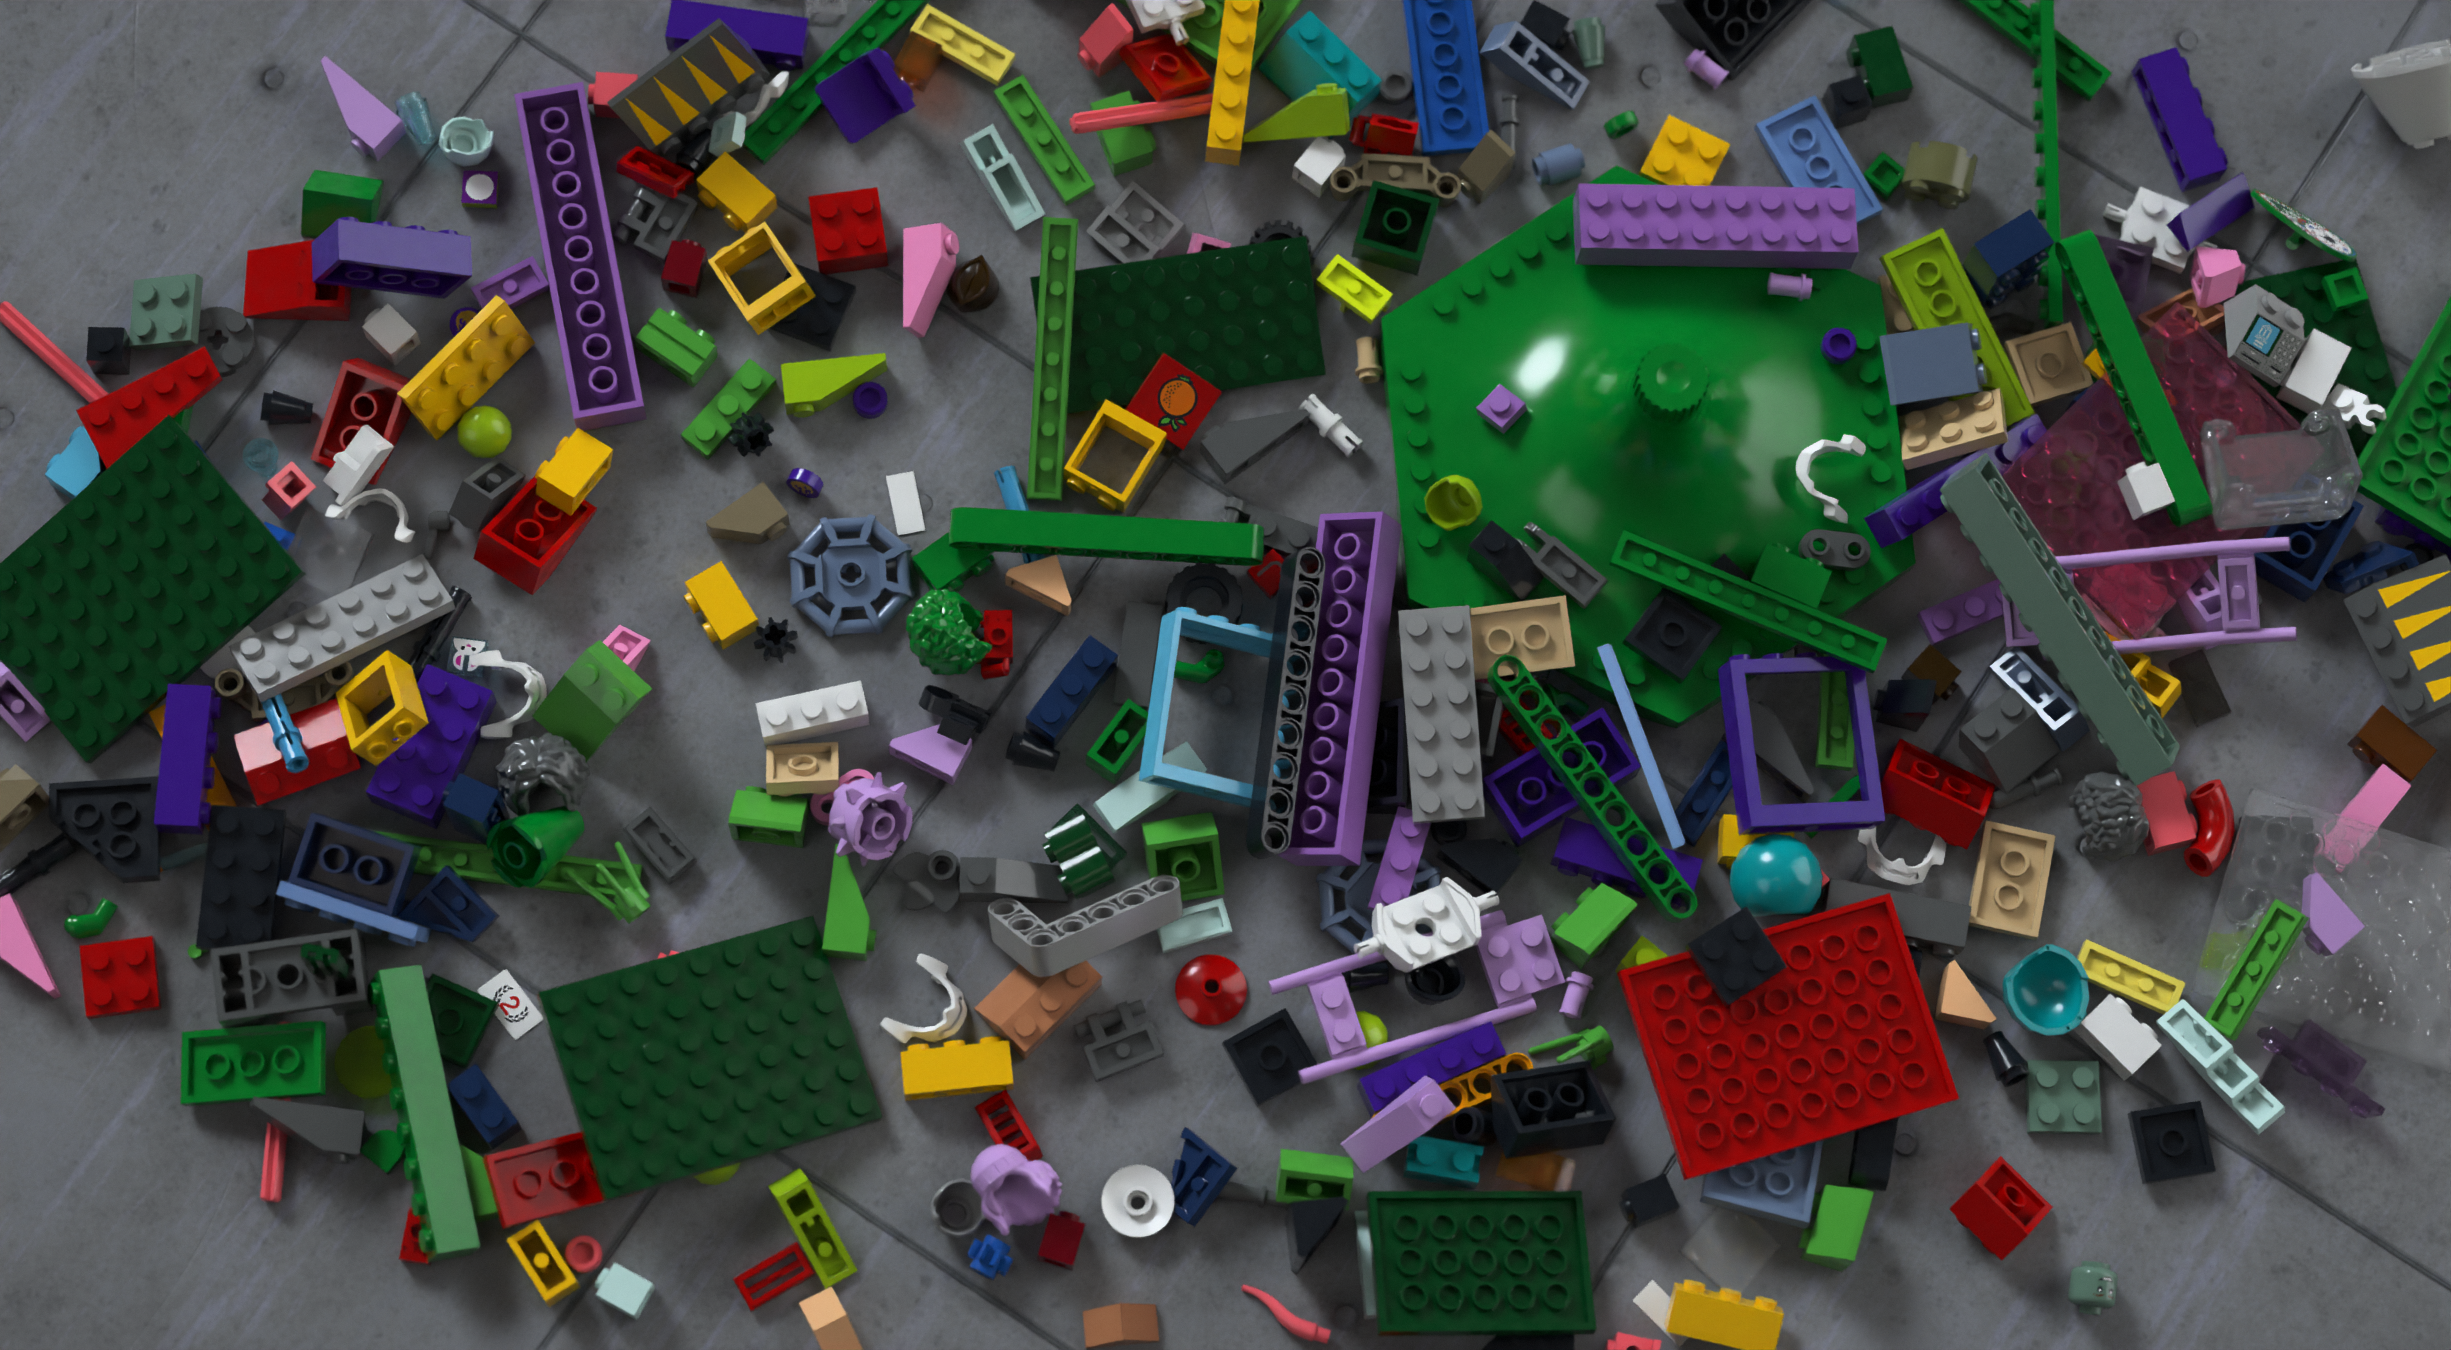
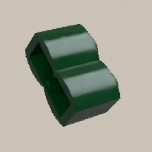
M1083 814L1045 832L1048 841L1043 843L1042 846L1050 862L1053 863L1058 860L1063 873L1057 877L1066 895L1074 893L1076 899L1079 900L1116 882Z

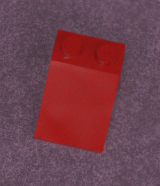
M361 358L343 361L311 460L332 468L336 463L333 460L335 454L343 452L364 425H369L395 448L412 413L397 393L411 379ZM393 450L368 483L372 485L377 484Z
M535 476L481 531L473 558L531 595L553 574L597 511V507L584 500L571 516L536 495L537 479Z

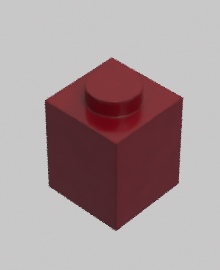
M684 239L681 242L672 240L661 276L663 290L697 298L708 260L706 248H703L701 244L693 240Z
M1059 1211L1058 1215L1050 1213L1037 1255V1261L1073 1270L1085 1230V1223L1079 1222L1080 1216L1066 1211Z

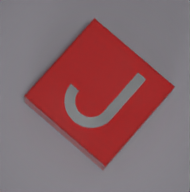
M1274 549L1263 557L1261 565L1252 566L1247 570V575L1269 599L1278 593L1281 567L1284 561Z

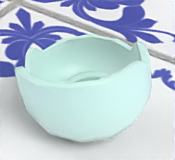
M468 117L452 118L442 126L439 146L445 157L459 166L478 165L490 153L494 132L487 129L482 119L472 120Z

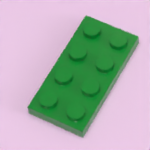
M323 1021L182 1032L180 1104L186 1107L249 1102L254 1097L287 1099L325 1095L326 1023Z

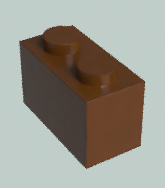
M2383 705L2372 713L2347 743L2353 748L2354 755L2361 761L2371 763L2377 769L2382 764H2385L2408 783L2416 777L2437 751V749Z

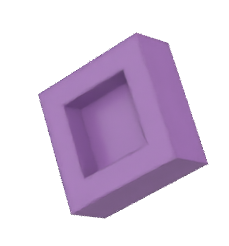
M1499 384L1476 407V410L1480 417L1504 434L1527 410L1525 402Z

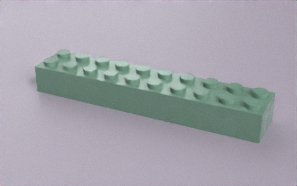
M1985 453L1951 474L1940 489L1942 493L1940 499L1944 507L1951 514L1955 512L1962 523L1960 525L1962 534L1969 543L1974 542L1982 553L1979 557L1983 566L1989 573L1994 571L2001 582L1999 584L2001 593L2008 602L2013 601L2021 612L2019 613V619L2028 632L2033 631L2040 641L2038 647L2047 661L2050 662L2052 660L2060 671L2058 678L2067 691L2072 690L2079 700L2077 706L2086 720H2092L2099 730L2097 731V737L2106 750L2111 749L2117 757L2118 761H2116V764L2122 776L2127 780L2130 778L2134 785L2137 786L2172 766L2180 749L2179 743L1988 454Z

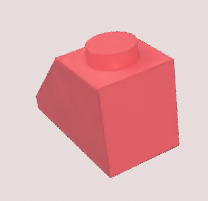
M1114 3L1109 5L1079 38L1078 58L1084 68L1088 71L1092 69L1098 78L1122 63L1123 60L1118 55L1122 46L1133 43L1134 29Z

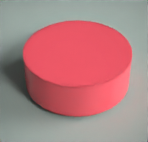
M588 1235L574 1237L569 1241L565 1249V1259L568 1265L578 1273L594 1271L598 1268L603 1258L600 1244L596 1239Z

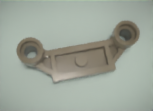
M1362 153L1361 160L1352 167H1339L1335 169L1331 174L1329 182L1333 198L1341 202L1347 201L1351 195L1359 190L1370 191L1373 180L1420 194H1428L1431 197L1440 199L1438 206L1444 208L1453 204L1461 190V182L1456 175L1452 173L1441 174L1430 164V157Z
M347 661L324 672L322 677L311 678L282 692L281 695L289 715L336 698L335 693L354 678L351 664ZM227 668L217 674L215 687L223 698L234 702L251 713L254 722L267 719L262 703L238 670ZM339 674H346L343 679L336 680ZM231 685H237L235 690L228 691Z

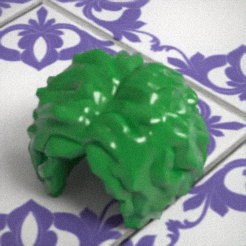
M943 589L942 591L930 590L924 597H921L916 602L915 607L906 619L910 649L912 653L919 657L921 666L928 667L934 675L966 674L975 664L981 662L987 653H990L992 645L979 641L972 633L978 629L979 624L983 620L982 613L979 610H975L971 603L966 601L964 597H961L959 593L950 592L948 589Z

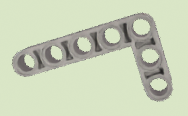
M1160 875L1049 924L1044 923L1020 902L1012 898H1001L991 902L988 906L992 941L1031 974L1047 977L1178 920L1183 915V907L1178 878L1171 875Z

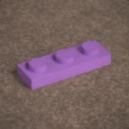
M1999 579L1920 611L1917 617L1930 644L1935 646L2004 617L2002 593L1999 588L2001 582Z
M1398 806L1367 907L1368 910L1373 911L1378 903H1382L1383 907L1409 897L1431 824H1413V814L1410 809Z

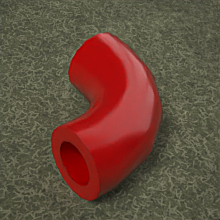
M2220 779L2211 780L2200 785L2189 796L2198 815L2199 829L2196 839L2184 851V860L2190 870L2201 877H2208L2218 869L2230 851L2235 832L2234 810L2228 793Z

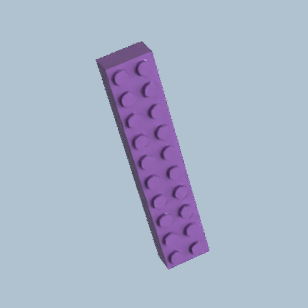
M579 82L514 94L576 429L580 428L586 431L646 420L647 417L584 84Z
M1383 511L1320 514L1316 549L1324 556L1325 574L1291 841L1289 847L1284 852L1277 854L1296 866H1360L1401 533V524Z

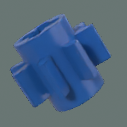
M987 1235L983 1242L975 1239L967 1253V1256L973 1259L969 1268L989 1280H994L997 1273L1005 1277L1013 1263V1258L1007 1256L1011 1247L991 1235Z

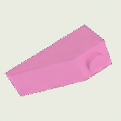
M942 223L903 229V328L918 338L925 337L956 268L959 240L956 233Z
M10 893L1 897L0 959L52 998L61 997L17 901Z

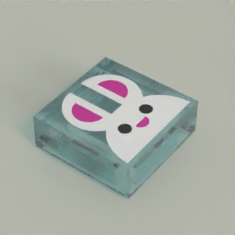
M452 636L447 672L483 678L485 666H472L469 656L488 651V640Z

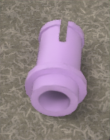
M1695 48L1684 63L1688 67L1687 72L1693 71L1716 90L1729 72L1707 57L1704 49L1700 51Z
M1770 272L1767 295L1798 297V301H1802L1803 298H1810L1812 278H1806V274L1796 277Z
M1572 972L1571 977H1567L1568 987L1561 1009H1559V1014H1563V1016L1571 1019L1581 1020L1589 990L1592 991L1594 989V985L1591 984L1592 977L1579 972Z

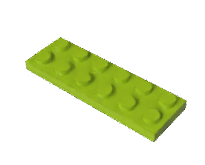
M1941 228L1881 256L1879 260L1914 330L1967 322L1972 323L1973 329L1979 330L1982 349L1976 350L1978 363H1984L1987 374V384H1982L1983 391L2000 388L2004 398L2006 427L2035 414L1944 229ZM1977 393L1952 397L1948 399L1949 401H1956L1959 399L1976 395Z

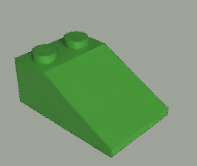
M599 640L587 648L565 672L532 717L552 735L568 740L571 743V747H574L580 754L584 755L586 758L585 762L587 763L648 695L652 688Z

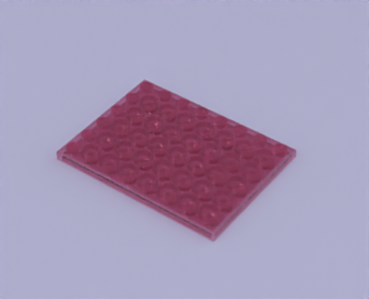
M2177 302L2141 337V341L2210 497L2213 508L2212 514L2182 527H2176L2173 524L2166 508L2133 520L2117 481L2127 475L2125 469L2145 460L2107 372L2002 477L2054 556H2071L2211 541L2238 540L2326 450L2243 367L2228 359V353L2224 347ZM2218 555L2072 569L2074 583L2130 640L2135 639L2138 641L2218 560Z

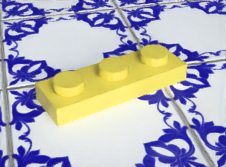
M928 4L909 31L910 37L996 86L1000 84L1015 61V53Z
M2087 939L2083 942L2077 957L2089 977L2087 982L2163 1015L2178 1003L2186 984L2181 980Z

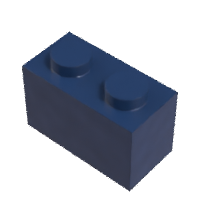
M474 1064L446 1084L454 1099L492 1151L522 1130L518 1120L477 1064Z

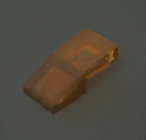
M1502 1150L1496 1177L1531 1185L1532 1189L1540 1191H1569L1576 1161L1551 1152L1506 1159Z

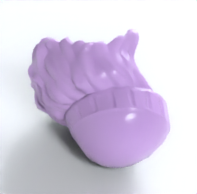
M1005 1144L992 1145L976 1157L971 1167L972 1187L982 1198V1213L1002 1235L1009 1234V1227L1012 1224L1032 1226L1042 1223L1046 1216H1050V1213L1054 1214L1053 1207H1058L1060 1204L1059 1197L1062 1192V1183L1059 1182L1057 1173L1046 1162L1040 1160L1028 1161L1021 1151Z

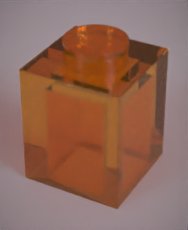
M911 31L894 61L895 69L893 70L899 80H904L911 90L915 88L924 93L943 59L942 45Z

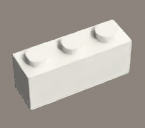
M861 680L755 703L765 748L767 745L785 744L870 725Z

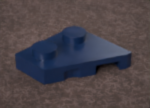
M2373 541L2365 544L2360 549L2361 552L2350 559L2336 563L2333 566V570L2324 575L2323 580L2328 589L2348 594L2368 584L2388 578L2385 570L2404 564L2408 566V569H2411L2419 563L2415 553L2380 541Z
M446 865L398 914L403 920L411 921L436 931L445 932L470 942H475L499 917L449 865Z
M1185 1127L1181 1134V1138L1185 1140L1180 1160L1175 1159L1172 1170L1173 1211L1185 1222L1195 1227L1238 1168L1194 1131Z

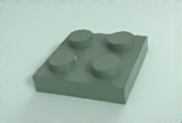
M195 273L134 280L129 347L138 351L197 345L203 278Z
M2027 1060L2028 1066L2026 1068L2029 1071V1075L2025 1078L2027 1134L2099 1135L2102 1132L2099 1061Z

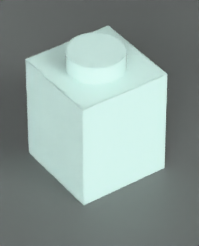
M615 1262L610 1270L607 1268L602 1270L594 1285L598 1289L596 1293L598 1300L636 1321L655 1290L653 1283Z

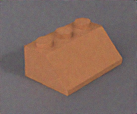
M1087 961L1047 977L1035 976L1019 964L974 1010L1005 1041L1009 1040L1010 1046L1026 1060L1102 985V975Z

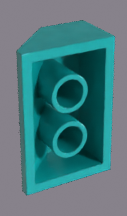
M1310 10L1284 33L1259 67V70L1292 102L1312 90H1317L1316 86L1320 84L1336 83L1337 88H1346L1349 121H1352L1353 117H1356L1379 96L1382 79Z

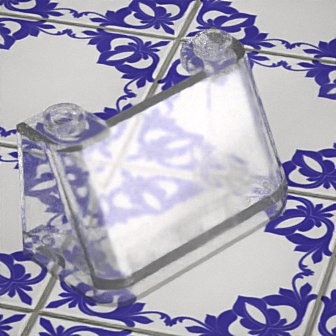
M2339 409L2315 410L2309 413L2303 420L2299 430L2236 436V429L2232 422L2215 419L2204 422L2200 432L2208 494L2213 508L2212 517L2217 528L2230 530L2332 520L2345 515L2352 506L2363 474Z

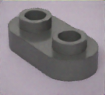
M1821 529L1811 530L1806 533L1798 546L1800 558H1814L1825 565L1824 568L1856 571L1862 568L1868 561L1871 553L1868 541L1861 535ZM1813 542H1821L1824 546V551H1816L1813 547ZM1848 546L1857 547L1859 554L1857 556L1851 555L1848 552Z

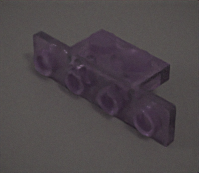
M2311 1019L2303 1022L2293 1040L2273 1026L2259 1028L2255 1035L2264 1041L2262 1045L2268 1051L2286 1057L2292 1062L2291 1066L2294 1070L2304 1076H2312L2321 1083L2320 1088L2325 1093L2333 1097L2342 1098L2349 1104V1110L2357 1116L2371 1118L2382 1116L2384 1113V1107L2353 1085L2367 1060Z

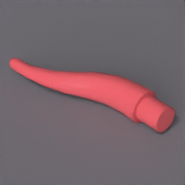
M1247 1285L1241 1287L1243 1292L1254 1295L1263 1302L1278 1322L1292 1334L1311 1342L1315 1340L1327 1344L1331 1332L1330 1329L1296 1317L1278 1300L1257 1288Z

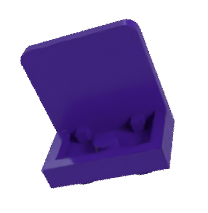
M879 47L865 52L818 83L815 87V92L845 140L851 144L858 142L895 116L904 114L916 106L912 100L914 94L904 80H899L893 70L895 69V64L886 51H881Z

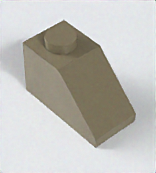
M1492 129L1486 133L1460 166L1457 174L1461 182L1460 191L1469 199L1474 198L1479 204L1509 178L1516 154Z
M764 482L706 521L707 531L712 538L762 544L768 539L775 541L787 531V526L790 524L788 513Z

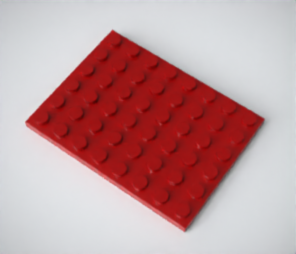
M1890 893L1763 929V932L1787 967L1727 1007L1723 1005L1688 951L1620 970L1617 973L1684 1181L1959 1099Z

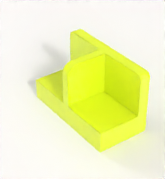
M1336 254L1316 279L1317 286L1341 302L1340 311L1345 313L1350 309L1370 324L1374 322L1382 311L1386 312L1390 307L1393 294L1338 254Z

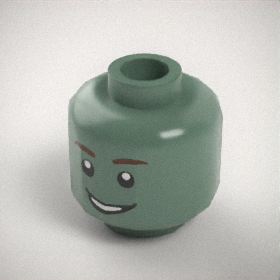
M2082 1261L2081 1266L2074 1267L2071 1271L2068 1299L2071 1303L2080 1306L2079 1313L2100 1316L2102 1309L2112 1308L2115 1304L2118 1276L2114 1271L2110 1270L2109 1264Z

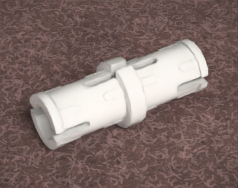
M1315 394L1308 397L1309 401L1305 400L1298 410L1306 409L1310 414L1309 420L1320 429L1319 434L1323 438L1328 437L1345 453L1347 458L1351 457L1354 454L1352 451L1356 452L1363 444V441L1342 423L1343 418L1338 413L1334 415Z

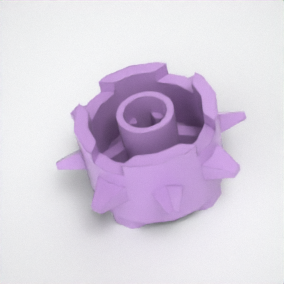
M878 772L874 779L862 778L852 781L850 784L844 783L835 790L834 801L829 813L828 832L839 841L835 852L839 857L855 851L860 854L861 866H866L869 859L881 860L890 857L893 853L889 851L894 852L897 849L896 845L900 839L906 841L912 826L911 807L906 805L903 798L907 788L906 784L901 782L888 788L883 785L882 775Z

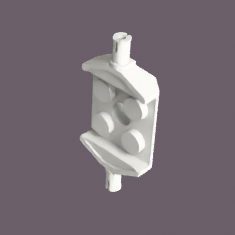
M1445 877L1440 885L1385 907H1383L1382 903H1378L1372 912L1373 937L1354 944L1355 954L1361 959L1378 952L1379 955L1383 954L1395 969L1403 972H1409L1478 944L1481 938L1480 912L1499 905L1498 895L1495 896L1496 892L1494 890L1476 898L1472 897L1450 878ZM1417 924H1425L1432 929L1433 935L1428 937L1420 935L1416 931L1415 926Z

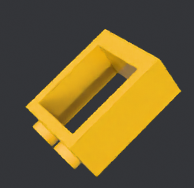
M766 222L750 228L743 237L731 245L721 248L715 256L707 260L748 323L758 335L816 296ZM773 247L791 274V277L748 305L730 276Z
M1106 399L1065 465L1063 479L1067 481L1066 484L1072 490L1084 494L1086 491L1097 498L1096 501L1104 508L1111 511L1118 509L1124 513L1165 446L1167 433ZM1105 426L1148 449L1122 494L1078 471Z
M389 650L382 653L335 693L351 751L375 766L379 765L429 723L412 666ZM392 694L396 707L370 727L367 714Z

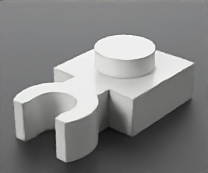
M2339 383L2319 409L2321 417L2348 429H2351L2355 422L2361 425L2362 430L2369 434H2375L2376 432L2375 424L2369 421L2371 418L2376 417L2380 420L2387 418L2383 407L2376 404L2369 405L2368 396Z

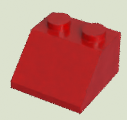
M2000 1156L1949 1209L1955 1214L1956 1219L1961 1225L1969 1228L1982 1241L1986 1250L1995 1254L2002 1261L2034 1230L2053 1207Z

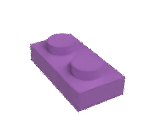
M531 256L473 286L471 291L481 309L496 295L505 300L508 306L513 309L548 291L550 287L534 257Z

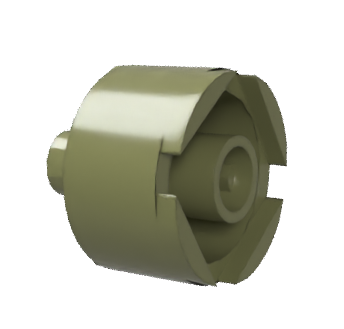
M1920 141L1913 142L1909 148L1902 180V188L1905 190L1904 197L1916 202H1923L1925 198L1937 200L1938 206L1942 208L1958 209L1959 203L1969 200L1978 157L1973 154L1969 158L1966 156L1967 149L1950 143L1929 141L1928 147H1919Z

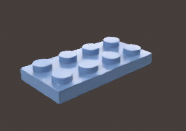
M1815 95L1756 124L1755 132L1788 187L1855 188L1857 226L1882 213L1883 208Z
M286 881L280 882L276 893L286 897L284 904L312 913L314 907L321 909L320 917L347 924L348 919H352L355 921L353 928L381 935L382 930L389 932L387 939L407 946L415 947L417 941L427 943L432 930Z

